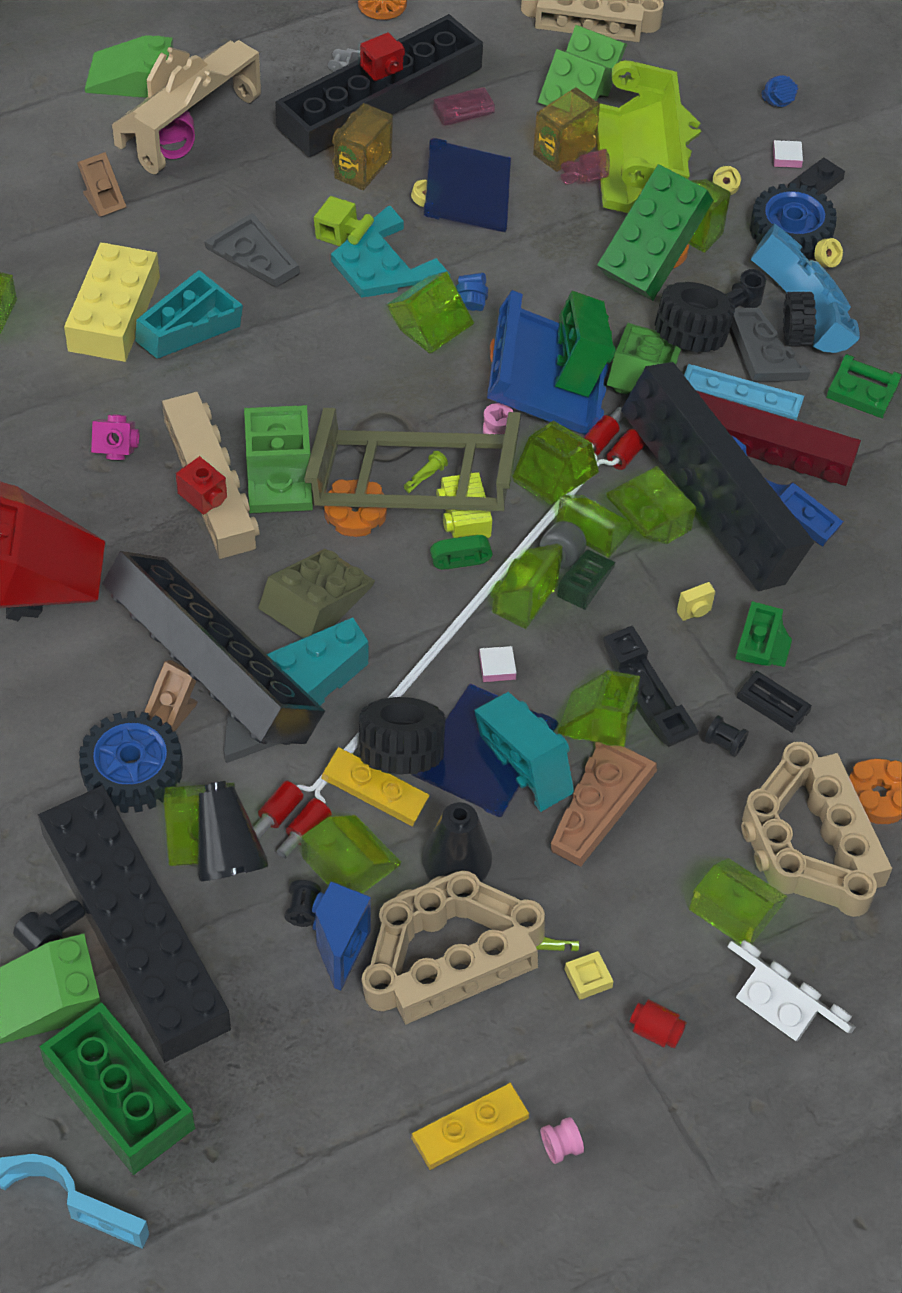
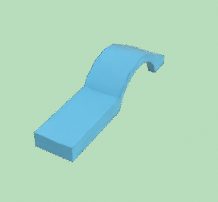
M26 1154L0 1158L1 1189L6 1190L14 1182L29 1176H45L59 1182L68 1192L67 1206L71 1219L143 1249L150 1235L147 1221L77 1192L75 1183L66 1167L52 1157Z

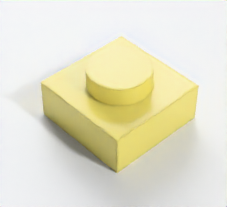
M710 582L680 593L677 613L683 621L693 617H702L711 611L715 590Z
M599 951L565 963L564 970L579 1000L613 987L614 981Z

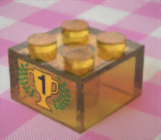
M575 87L538 111L533 155L558 172L565 166L571 165L586 152H590L597 142L600 104Z
M365 103L356 112L351 113L348 121L335 131L332 139L334 144L333 165L335 179L360 190H365L392 158L393 115Z

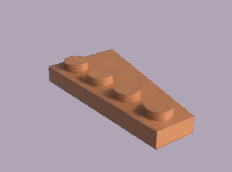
M599 735L595 743L596 748L592 757H589L586 763L582 780L574 790L570 807L566 809L551 842L553 853L580 867L657 772L656 762Z

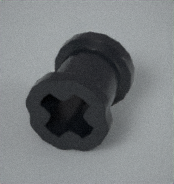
M718 715L711 723L704 742L708 744L713 742L729 750L730 755L736 757L743 748L749 731L744 728L739 730L725 723L724 718Z
M296 880L290 883V908L285 912V920L299 927H308L314 924L316 915L312 912V908L317 895L321 892V887L317 883L308 880Z

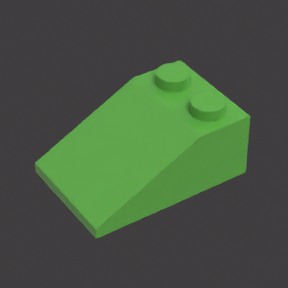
M145 35L94 52L85 86V93L147 98V78L160 53L167 55L166 60L168 59L169 52L167 49L168 47L173 48V37Z
M627 323L614 355L607 386L613 387L615 391L620 393H630L645 366L674 362L677 365L681 348L661 338L656 330Z
M85 934L48 942L0 967V1044L67 1027L101 1003Z

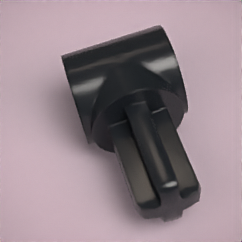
M745 270L740 276V281L733 284L732 291L725 296L732 300L735 308L739 306L757 308L762 303L767 278L759 270Z
M73 900L52 914L43 912L39 915L37 912H30L17 922L13 935L29 951H32L48 942L62 939V931L83 918L85 910L78 900Z

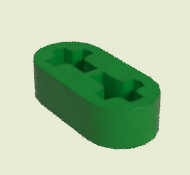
M484 535L444 539L434 543L430 548L433 564L437 569L441 570L480 565L489 561L493 555L489 538Z

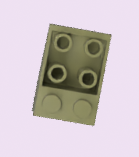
M323 549L268 576L258 609L302 638H306L334 626L374 585L375 580L364 574L360 568L354 567L339 558L335 552Z

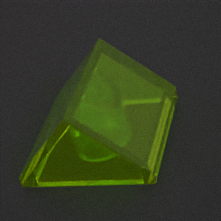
M562 495L559 501L557 522L567 521L578 526L586 537V546L607 558L611 557L636 525L584 495Z

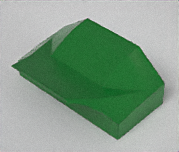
M754 601L751 602L737 650L736 660L764 666L777 665L785 667L792 638L783 625V609Z

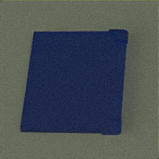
M432 138L429 142L423 214L429 218L438 220L443 218L506 233L511 158Z
M469 684L445 720L443 760L440 761L438 766L432 767L431 770L418 772L417 774H412V776L475 804L492 815L502 817L520 788L516 782V778L520 775L510 762L506 765L501 763L479 733L475 709L499 696ZM530 710L535 716L542 717L549 728L555 732L559 725L556 719Z

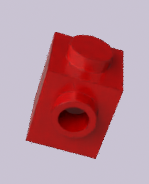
M389 32L360 43V66L374 81L403 70L404 47Z
M200 456L176 473L178 494L203 515L211 509L219 507L227 498L226 477Z

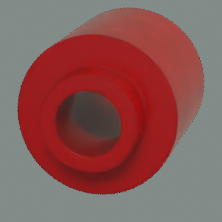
M650 999L647 1000L645 1005L637 1004L629 1021L635 1025L633 1033L663 1048L669 1046L673 1049L676 1048L687 1025L686 1021L680 1019V1014Z

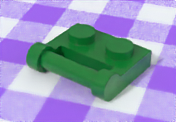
M846 354L828 389L826 398L883 419L901 382L902 374L895 371L893 374L854 360V356ZM851 371L862 376L868 377L870 379L879 381L881 383L887 384V388L876 383L867 381L865 379L859 378L857 376L849 374V372Z

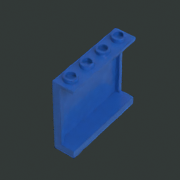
M511 290L499 308L487 398L586 435L604 415V409L601 408L606 393L604 378L608 372L609 365L606 363L589 397L555 387L557 376L559 377L562 371V366L556 365L557 356H563V345L558 343L559 323L522 309L523 294Z

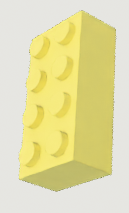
M100 242L64 326L69 352L126 362L135 340L136 319L147 311L160 279L157 252Z

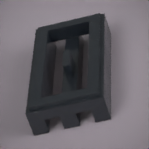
M757 670L737 694V699L791 733L795 731L798 724L800 725L804 716L809 714L812 707L811 704ZM754 684H757L758 686H760L761 688L765 689L766 691H768V692L771 693V694H770V695L767 694V693L764 692L763 690H761V689H759L758 687H756ZM781 700L798 710V712L783 704Z

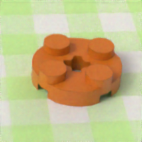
M337 480L332 484V489L328 493L355 494L358 480ZM369 482L366 494H383L381 485L377 482ZM324 506V516L328 524L330 521L335 526V531L340 534L361 537L370 534L371 529L378 525L380 528L384 524L387 517V508L359 507L358 511H352V508L347 506Z
M870 759L855 764L849 778L870 822L875 824H891L901 820L902 762ZM876 786H881L887 792L883 797L880 796L878 791H873L872 789L876 788Z

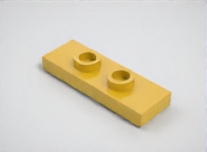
M340 747L337 748L321 777L326 782L412 827L430 796L389 773L369 767L368 764H364L361 761V758Z
M509 1083L413 1132L411 1139L427 1167L431 1170L529 1119V1112L512 1084Z

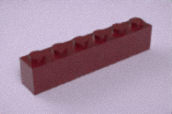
M697 391L730 435L746 445L748 457L824 479L831 483L847 485L861 440Z

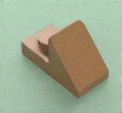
M106 152L77 162L87 188L83 193L99 217L126 207Z
M168 660L163 664L144 712L149 713L150 720L155 715L160 717L162 723L167 722L172 727V732H174L197 705V701L190 697L196 680L188 674L189 670L172 660Z

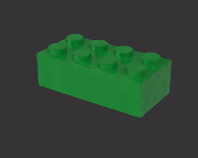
M658 164L597 266L606 276L654 301L714 202L709 191Z
M102 1002L39 1046L45 1067L133 1176L195 1129L192 1109Z

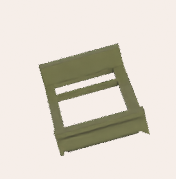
M323 408L304 477L305 483L312 484L314 506L505 511V499L507 489H510L521 412H508L505 434L338 430L336 408ZM338 445H367L355 494L326 493ZM377 446L465 448L456 497L366 494ZM476 448L502 449L496 482L497 498L467 497Z

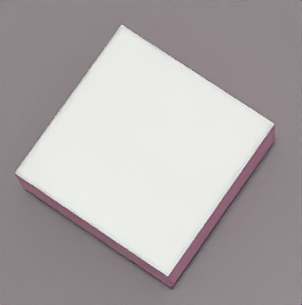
M774 140V167L802 168V142Z
M512 646L479 649L483 682L516 680V667Z

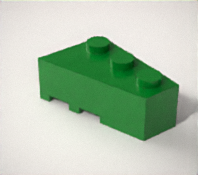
M571 291L559 314L558 343L563 345V356H557L556 365L562 366V371L559 377L557 376L555 387L589 397L606 363L612 361L616 348L613 345L612 330H610L608 322L609 315L606 313L604 301Z

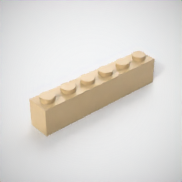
M198 392L163 400L164 422L182 467L184 468L200 456L226 477L227 498L219 507L211 509L204 515L202 514L219 559L255 550V536L260 534L258 523L255 517H249L250 507L245 493H239L240 482L235 470L230 471L229 454L226 447H220L221 437L217 425H211L210 423L212 416L208 403H202Z

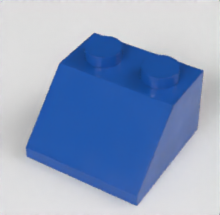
M330 882L325 893L320 892L313 904L312 912L316 915L313 930H316L317 947L335 989L341 991L371 932V897Z

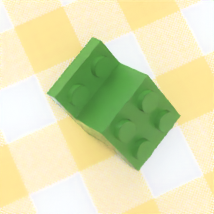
M575 25L567 50L556 49L538 102L585 121H590L598 96H608L613 84L612 68L622 60L627 44Z
M307 405L244 408L249 513L313 510L311 483H305L304 479L310 459Z

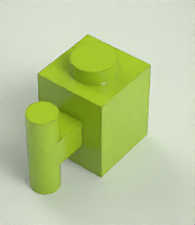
M330 196L314 216L316 239L337 246L342 245L348 239L351 244L356 245L373 224L374 218L370 214H365L361 220H358L355 203Z

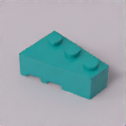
M198 270L136 319L135 341L158 359L240 327L243 305Z
M352 617L267 655L321 706L325 702V697L336 688L340 689L368 665L369 641Z
M507 692L475 709L480 736L503 765L510 762L520 775L516 778V782L521 788L528 786L532 790L536 799L534 805L540 812L574 793L567 755L569 745L566 739L561 734L553 732L542 717L535 716L524 701L517 700L510 692Z

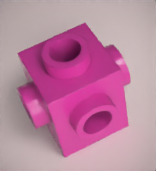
M108 414V420L97 419L92 421L91 453H105L106 459L125 460V455L132 454L134 448L139 447V429H135V421H127L126 415ZM114 433L118 435L119 441L114 438Z

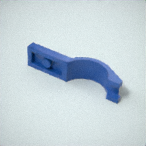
M732 436L746 454V445ZM766 479L809 536L820 546L823 547L844 522L795 483L780 485Z

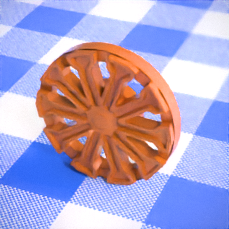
M358 0V7L368 17L385 20L401 15L407 7V0Z

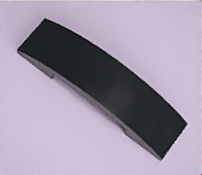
M633 625L605 636L603 642L625 691L656 736L670 747L698 735L699 731L683 705L676 706L647 659L649 651Z

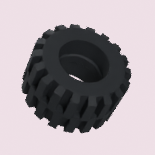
M694 282L670 284L662 293L654 326H656L655 330L660 334L661 338L681 349L694 352L715 351L725 345L734 317L735 305L729 297L725 296L726 294L708 285Z
M393 697L371 702L361 710L359 715L358 754L364 764H368L369 767L375 770H381V772L403 775L431 770L432 767L438 766L440 761L443 760L445 717L444 712L438 709V706L420 699Z

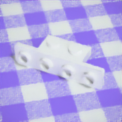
M743 940L741 944L731 941L727 946L756 967L736 998L795 1041H799L818 1012L847 1033H852L856 1028L849 1022L852 1016L836 1004H833L831 1008L827 1007L818 1000L822 995L805 982L799 987L788 979L791 975L789 970L775 961L771 965L759 958L761 951L748 941Z

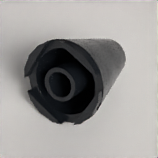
M226 780L204 785L206 792L199 793L197 875L199 876V881L204 882L231 877L235 874L253 872L268 867V858L235 787H227Z
M457 802L447 806L425 843L422 861L426 875L430 880L438 876H448L459 871H468L475 874L480 882L487 877L492 864V852L477 812L469 804Z

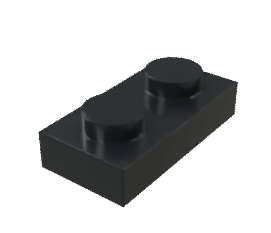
M823 157L790 183H796V188L799 189L801 185L808 186L807 191L815 188L818 190L819 196L822 193L825 194L844 179L845 171Z

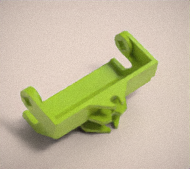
M625 60L618 62L612 68L613 84L617 88L635 92L639 95L619 108L598 104L594 113L603 208L629 213L658 164L689 179L688 161L692 150L687 148L686 145H689L692 140L697 138L701 130L690 127L698 128L700 122L681 104L676 71ZM626 72L630 73V75H627L625 78L621 77V75H625Z

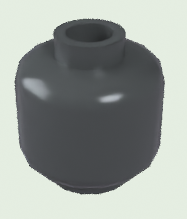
M560 521L552 525L540 541L542 557L553 567L561 569L575 564L586 548V537L583 531L575 524L567 521Z

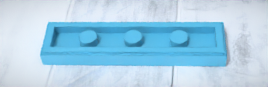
M688 364L684 374L696 391L796 421L804 396L691 364Z

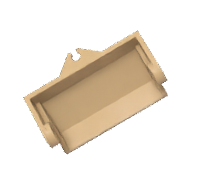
M230 40L201 59L197 55L190 57V54L186 51L168 47V59L166 60L167 55L160 53L147 78L148 97L112 124L115 146L122 150L126 147V142L136 135L137 153L141 165L149 173L157 174L166 166L165 157L160 149L159 131L232 76L234 90L244 102L251 103L260 96L261 84L258 51L239 40L235 43Z

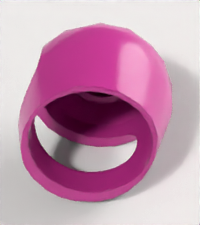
M189 110L159 131L160 144L162 145L181 142L186 139L185 145L174 151L166 150L160 146L164 157L169 159L181 158L192 148L195 140V126Z

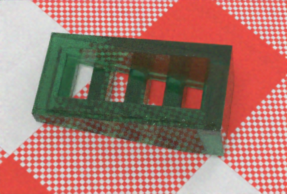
M587 549L558 584L557 597L586 610L615 567L616 562ZM589 561H591V562H593V563H596V564L602 566L603 568L597 567V566H595V565L589 563ZM584 568H587V569H589V570H592V571H594V572H596V573H598V574L595 575V574H593V573H590V572L584 570ZM579 575L584 576V577H586V578H588V579H590V580H592V581H591V582H590V581H587V580H585V579L579 577ZM575 582H576V583H579V584L585 586L586 588L584 589V588H582V587H580V586H578V585H576V584H574V583H575Z

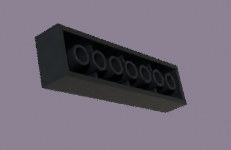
M448 14L396 40L401 42L405 51L403 70L374 81L360 66V59L275 101L276 127L307 156L311 157L481 69L483 42Z
M669 362L645 366L621 412L756 590L759 592L786 585L815 542L675 363Z
M120 551L102 583L112 593V599L124 605L131 612V618L143 624L150 631V637L162 643L169 650V655L174 660L181 662L189 670L188 674L196 681L201 682L209 690L208 694L216 701L221 702L229 710V715L234 720L242 723L250 731L249 734L254 740L262 744H267L268 742L284 745L306 744L324 715L325 710L167 558Z
M102 785L38 814L42 835L76 899L84 908L86 918L164 1063L230 1031V1014L225 1002L104 786Z

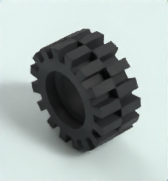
M787 292L785 295L783 333H785L784 340L787 346L813 344L816 332V303L813 292Z

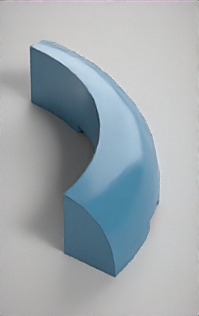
M774 223L758 244L751 257V261L771 276L786 293L813 292L816 303V332L814 334L813 347L823 352L831 353L847 350L860 339V331L857 320L851 319L848 314L851 306L845 295L819 262L809 261L800 251L802 246Z

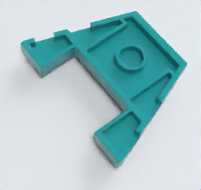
M387 206L374 217L373 224L356 245L346 240L331 253L333 265L361 298L398 292L400 287L413 286L415 289L425 288L426 283L439 281V285L450 283V273L437 258L410 269L387 243L384 237L404 229V220L391 206Z

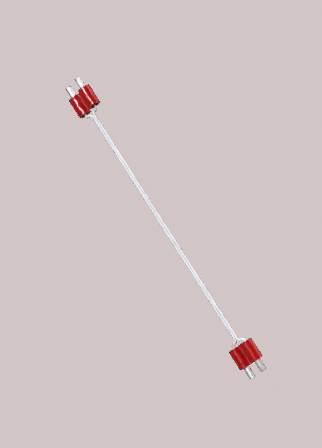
M617 407L611 416L603 415L582 438L581 446L593 460L388 698L401 697L600 464H606L618 470H623L645 446L646 443L637 431L629 429L608 452L607 460L601 459L597 461V455L603 451L620 430L618 423L625 416L621 412L622 407ZM359 732L343 750L353 754L359 747ZM322 775L310 787L284 781L258 811L261 819L253 828L258 839H260L269 827L278 828L303 800L304 795L301 790L306 792L315 790L316 798L311 799L286 828V833L289 837L277 849V854L284 859L289 856L297 845L306 846L332 815L325 799L320 795V791L328 783L321 779Z

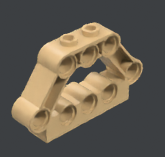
M521 0L522 13L528 17L536 18V29L573 33L575 25H579L613 39L634 42L640 41L641 32L652 33L660 29L664 6L663 0Z
M793 742L788 744L784 749L781 762L760 789L752 791L748 796L742 817L741 827L743 836L747 842H751L755 851L754 859L756 866L760 872L764 871L772 889L778 893H795L838 907L841 912L852 917L861 916L870 908L876 889L886 886L892 867L838 753L818 757L813 747L807 743ZM801 786H806L809 793L807 802L809 810L814 815L820 817L823 823L820 831L822 838L835 849V865L805 856L794 849L791 844L792 828L779 817L780 812ZM756 810L764 811V812H766L767 814L759 813V812L756 811ZM836 822H837V823H840V824H842L843 826H838V825H836L835 823H836ZM769 839H775L780 843L772 842ZM848 851L854 852L858 856L851 855ZM782 868L790 869L794 873L785 872ZM850 890L858 891L861 895H856Z
M459 871L448 876H438L428 884L417 889L402 891L395 898L384 903L380 908L379 919L381 927L371 964L366 967L362 974L366 1003L376 1011H387L397 1007L406 1025L538 968V950L536 946L541 944L545 937V913L543 908L533 900H519L480 882L475 874L468 871ZM462 893L470 894L468 897L464 898L457 896ZM428 907L438 908L435 911H425ZM455 916L471 919L492 929L482 933L478 941L469 946L466 944L452 945L441 958L436 960L432 958L419 959L412 965L410 971L401 974L409 942L413 939L415 933L422 930L429 932L439 931L446 925L448 919ZM398 920L405 922V923H403V924H401V925H392V924H391V923H393V922H395V921H398ZM524 922H531L534 925L525 927L520 924ZM491 950H498L501 952L498 955L487 954V952ZM459 964H465L468 966L467 968L462 970L453 968ZM426 978L435 980L430 984L420 983V981ZM382 983L389 985L385 989L381 990L374 988L376 985Z

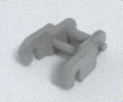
M349 48L347 50L335 49L332 53L334 60L328 62V68L334 72L358 60L360 51Z

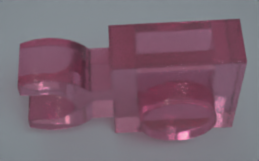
M602 149L580 155L579 162H563L561 167L564 173L561 174V179L564 184L568 185L576 182L579 178L582 183L609 177L610 156L607 150Z

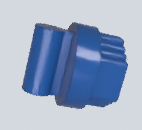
M775 76L768 80L761 95L764 101L767 100L774 107L787 106L795 100L794 97H796L798 85L789 76Z
M485 273L459 276V284L455 287L457 308L459 310L483 311L485 300L488 299Z

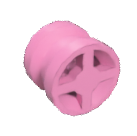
M501 403L489 405L484 410L483 433L505 434L508 412H513V409Z
M571 1117L562 1119L558 1126L547 1125L541 1128V1138L545 1150L554 1164L562 1162L566 1155L573 1154L577 1156L584 1153L582 1137Z

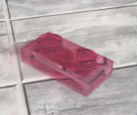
M485 87L434 99V110L442 124L448 125L492 114L495 111V104Z

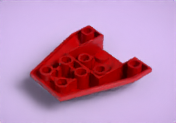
M0 481V608L98 601L105 541L18 486Z

